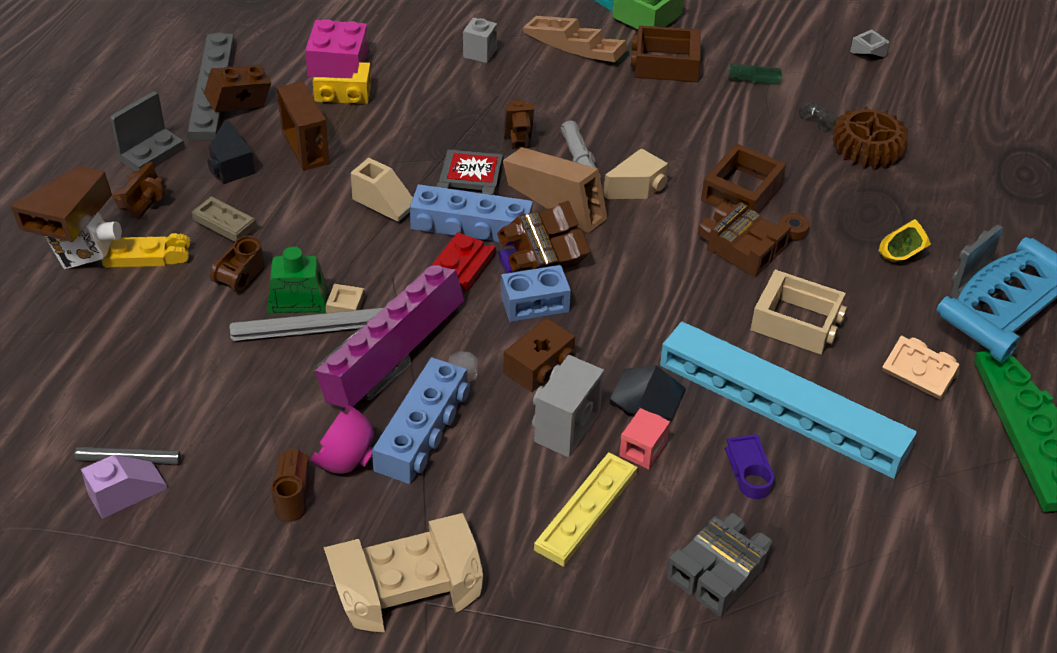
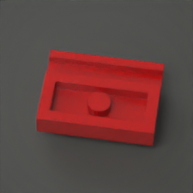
M457 232L432 265L455 269L460 285L464 287L465 291H468L496 255V246H486L484 241Z

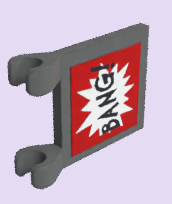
M448 149L440 180L437 182L436 187L482 190V194L495 195L503 154Z

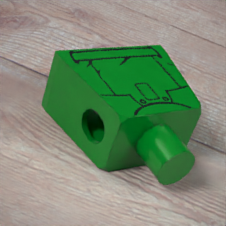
M288 247L283 251V256L274 257L272 260L267 313H326L328 287L318 258L315 256H302V251L298 247Z

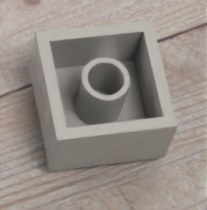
M568 355L561 365L554 367L547 384L544 387L540 386L533 398V404L536 405L532 426L535 427L534 442L564 456H571L600 415L604 369L571 355Z

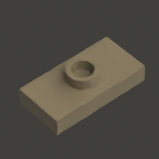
M212 196L191 212L194 221L234 242L240 237L248 235L257 227L255 218Z

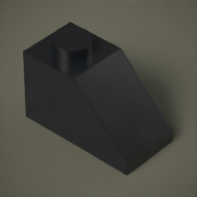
M230 121L224 122L209 145L211 158L207 159V163L212 175L217 174L221 182L226 184L253 175L255 170L252 151Z

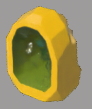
M914 219L887 235L880 243L879 252L886 260L902 262L931 245L922 226Z

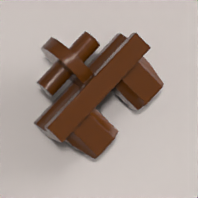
M515 99L506 104L503 134L504 139H511L512 149L528 147V138L532 136L535 112L534 103L527 104L523 100Z
M146 162L139 171L131 173L128 177V184L123 189H117L113 193L112 198L118 208L127 209L131 217H139L152 201H160L165 195L164 187L166 185L157 176L154 163Z

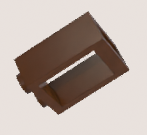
M639 25L638 36L633 35L630 66L635 67V77L698 82L701 30ZM643 51L688 54V57L643 54Z
M304 81L277 87L281 131L302 170L305 171L330 164L326 119Z
M736 143L705 177L701 201L716 208L722 202L733 208L742 202L748 205L747 210L751 209L760 213L782 187L786 163ZM733 169H737L761 179L763 182L753 192L725 179Z

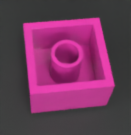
M315 20L305 49L308 77L352 79L353 73H358L359 62L365 63L368 54L367 24L354 21Z

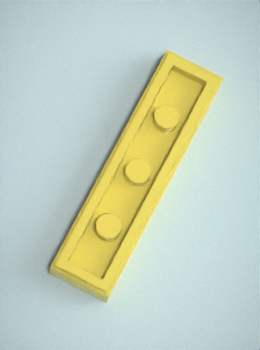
M608 452L536 540L534 551L564 567L637 475V467Z

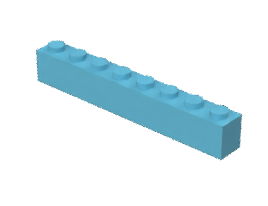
M681 321L663 343L660 366L893 479L911 453L917 431Z

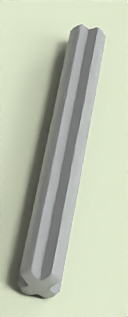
M384 308L232 322L229 327L230 337L232 341L361 329Z

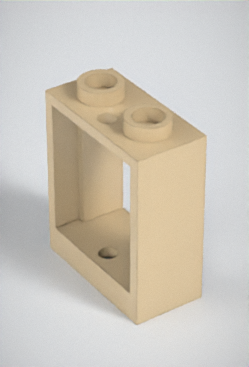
M775 270L754 308L750 330L822 355L826 344L832 345L838 331V327L835 326L836 323L842 324L848 308L843 306L846 293ZM779 300L828 317L823 328L774 312Z

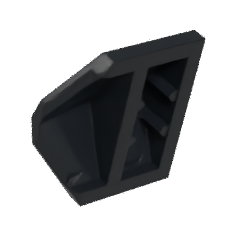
M657 365L628 368L623 370L610 398V404L612 406L617 405L633 414H636L642 408L672 422L685 392V387Z

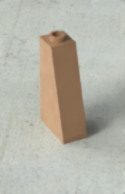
M523 147L503 160L509 186L547 209L556 207L559 203L569 201L579 223L577 227L581 228L584 232L590 233L608 219L599 170L597 168Z

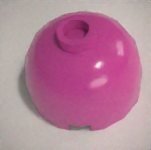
M347 404L345 413L341 411L320 442L323 446L319 454L314 452L311 461L331 473L339 474L351 472L358 464L365 467L373 456L371 444L374 438V430L368 418Z

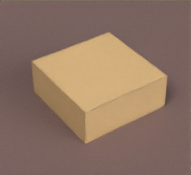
M334 284L326 303V313L360 310L365 297L364 288Z

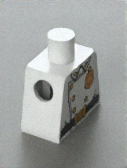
M98 212L74 242L45 236L62 267L68 269L106 257L112 240H119L122 230L119 222H104Z

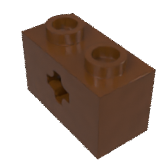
M261 65L211 68L203 94L214 112L262 108L265 105L272 82Z
M546 317L504 351L503 373L530 392H534L542 384H547L551 372L556 365H561L568 355L575 357V336Z

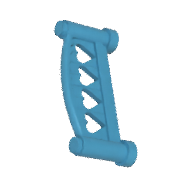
M1025 237L1018 245L1015 253L1001 257L983 267L967 282L957 299H951L946 296L940 302L936 311L940 314L941 318L990 350L991 357L1000 363H1004L1015 351L1021 340V337L1015 334V331L1057 298V253L1034 238ZM1026 265H1031L1035 267L1041 277L1025 274L1020 269L1023 270ZM1011 276L1017 277L1026 290L1007 285L1004 281H1009ZM995 288L1001 289L1005 292L1010 302L993 298L989 294L994 293ZM979 301H984L989 304L995 315L975 310L972 306H977Z

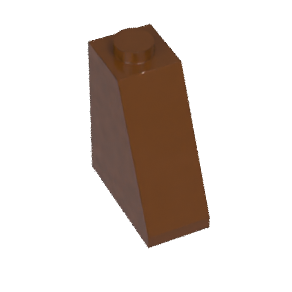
M77 166L11 205V209L19 230L74 242L109 200L112 193L105 171Z

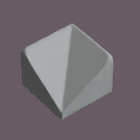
M871 29L853 37L850 52L885 57L890 42Z

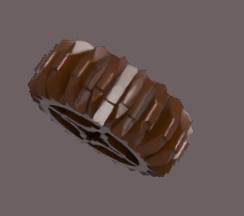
M865 107L864 110L855 108L854 111L848 110L845 112V115L839 116L832 133L833 146L836 147V153L843 154L844 160H852V164H862L863 168L865 165L872 166L873 169L877 165L886 168L887 164L894 165L896 160H901L908 144V129L904 127L903 121L897 120L896 115H888V111L881 112L877 108L870 110L868 107Z

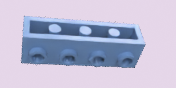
M418 184L410 205L411 229L454 236L459 232L476 239L500 242L497 236L499 230L510 224L518 215L531 213L533 211V201Z
M430 358L372 449L374 472L411 484L416 474L424 471L432 448L436 449L442 439V431L446 425L452 424L459 403L465 402L469 395L470 384L467 383L466 368Z

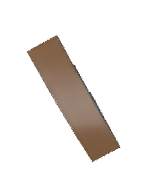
M535 16L523 27L524 33L545 44L591 59L616 62L628 50L626 40L604 39L602 29L580 28L579 21L576 18Z

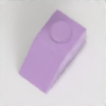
M112 455L81 469L88 496L102 519L167 489L166 483L150 461Z

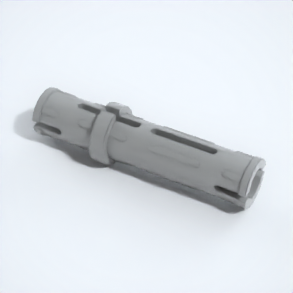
M574 121L563 123L561 133L573 156V162L596 168L595 157L592 152L588 151L577 123Z

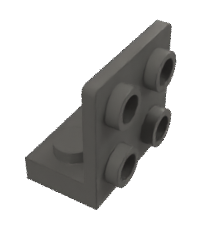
M155 91L110 116L119 161L133 171H139L146 162H153L156 167L185 149L184 141L165 129L159 94Z
M997 224L990 231L985 230L974 244H968L963 248L958 257V260L961 261L959 268L951 280L954 284L950 296L957 299L967 282L979 270L992 262L1003 230L1002 226ZM1011 276L1009 281L1004 282L1007 285L1014 286L1017 277ZM995 288L994 293L989 295L999 299L1005 292ZM979 301L977 306L972 307L975 310L984 312L990 306L984 301Z

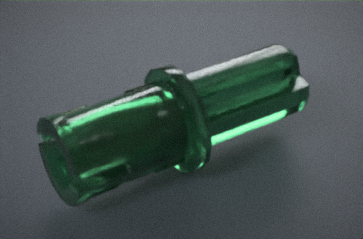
M730 63L728 80L752 81V84H755V82L778 84L781 81L782 70L775 67L757 66V63H754V66Z

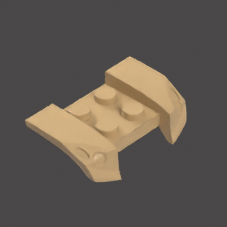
M463 513L429 521V532L362 548L359 539L324 547L344 610L356 629L385 632L381 611L383 608L450 591L453 607L457 613L481 594L483 581L482 567L475 540Z

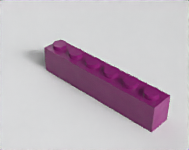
M431 265L425 269L415 281L409 284L404 291L394 300L390 301L383 310L370 319L362 329L350 337L341 348L329 356L315 370L326 403L346 407L349 404L353 407L464 301L455 269L444 268L439 265Z

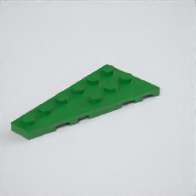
M991 351L976 352L974 363L1043 512L1057 511V407L1052 403L1054 398L1046 390H1039L1030 380L1032 375L1013 355L1004 363H1000L990 356Z

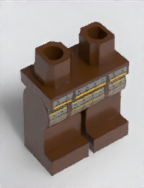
M569 201L559 203L556 207L543 211L518 215L510 224L502 227L497 233L501 245L514 244L516 252L508 257V263L512 272L561 265L562 268L579 264L591 253L581 228L575 229L579 223Z
M722 202L714 212L713 219L717 222L705 217L699 224L698 235L709 241L707 247L709 252L717 253L723 259L756 278L770 264V261L772 262L786 248L791 226L782 221L776 226L763 219L758 212L751 209L747 210L748 205L742 202L734 208Z

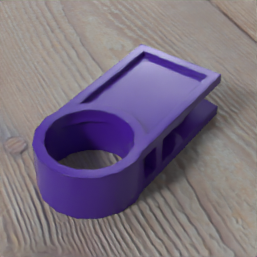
M758 434L727 438L728 446L725 447V451L741 493L752 499L767 497L772 490L774 473L771 470ZM757 475L765 479L767 484L755 486L747 482L745 477Z

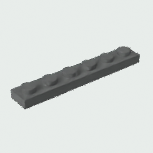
M207 34L188 127L189 140H213L219 131L222 111L214 112L203 93L211 68L230 67L234 48L233 34Z

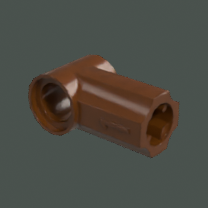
M287 449L285 453L279 455L276 477L271 484L275 514L284 521L297 520L306 511L305 491L309 456L302 453L299 449Z

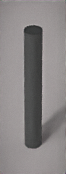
M76 447L75 450L76 461H101L112 455L150 461L154 464H180L181 459L180 451L94 447Z

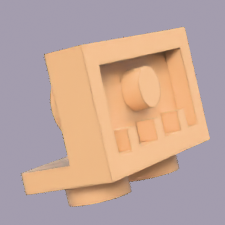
M901 336L882 369L883 372L941 400L952 380L957 379L960 364L957 363L953 356L945 352H939L938 354L928 349L927 345L919 339H907Z

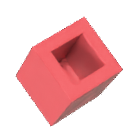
M640 408L621 434L619 456L650 469L667 444L670 421Z

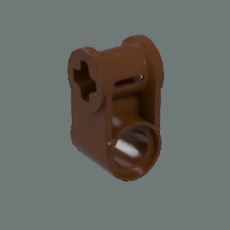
M251 235L237 239L214 262L210 271L211 281L217 284H227L231 286L233 291L242 293L249 283L265 268L260 240Z

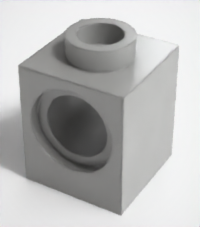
M472 18L463 31V57L488 63L497 50V23L489 22L485 19Z

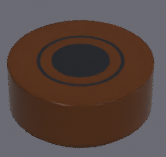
M788 213L781 217L780 222L782 221L791 226L789 240H801L807 236L809 221L806 217L797 213Z

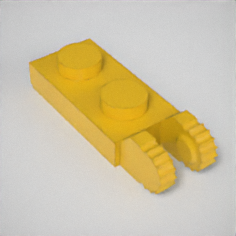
M172 233L167 238L131 237L112 240L106 257L102 259L103 266L107 268L181 264L188 260L189 252L186 249L190 247L191 239L181 233Z

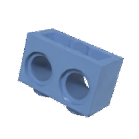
M561 265L501 274V298L509 322L569 312L571 290Z

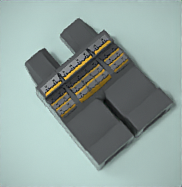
M730 513L722 520L714 516L708 522V526L704 527L682 551L677 549L668 559L666 578L691 596L696 592L695 599L720 618L738 600L755 578L757 579L763 573L765 559L770 553L772 540L762 532H757L750 540L743 536L742 533L745 531L746 524L743 522V519L734 513ZM682 571L689 576L690 581L684 579L680 572ZM709 592L718 597L719 602L713 600L710 597Z

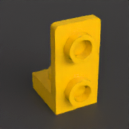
M359 62L358 73H353L352 79L313 78L315 102L368 104L371 89L370 63Z

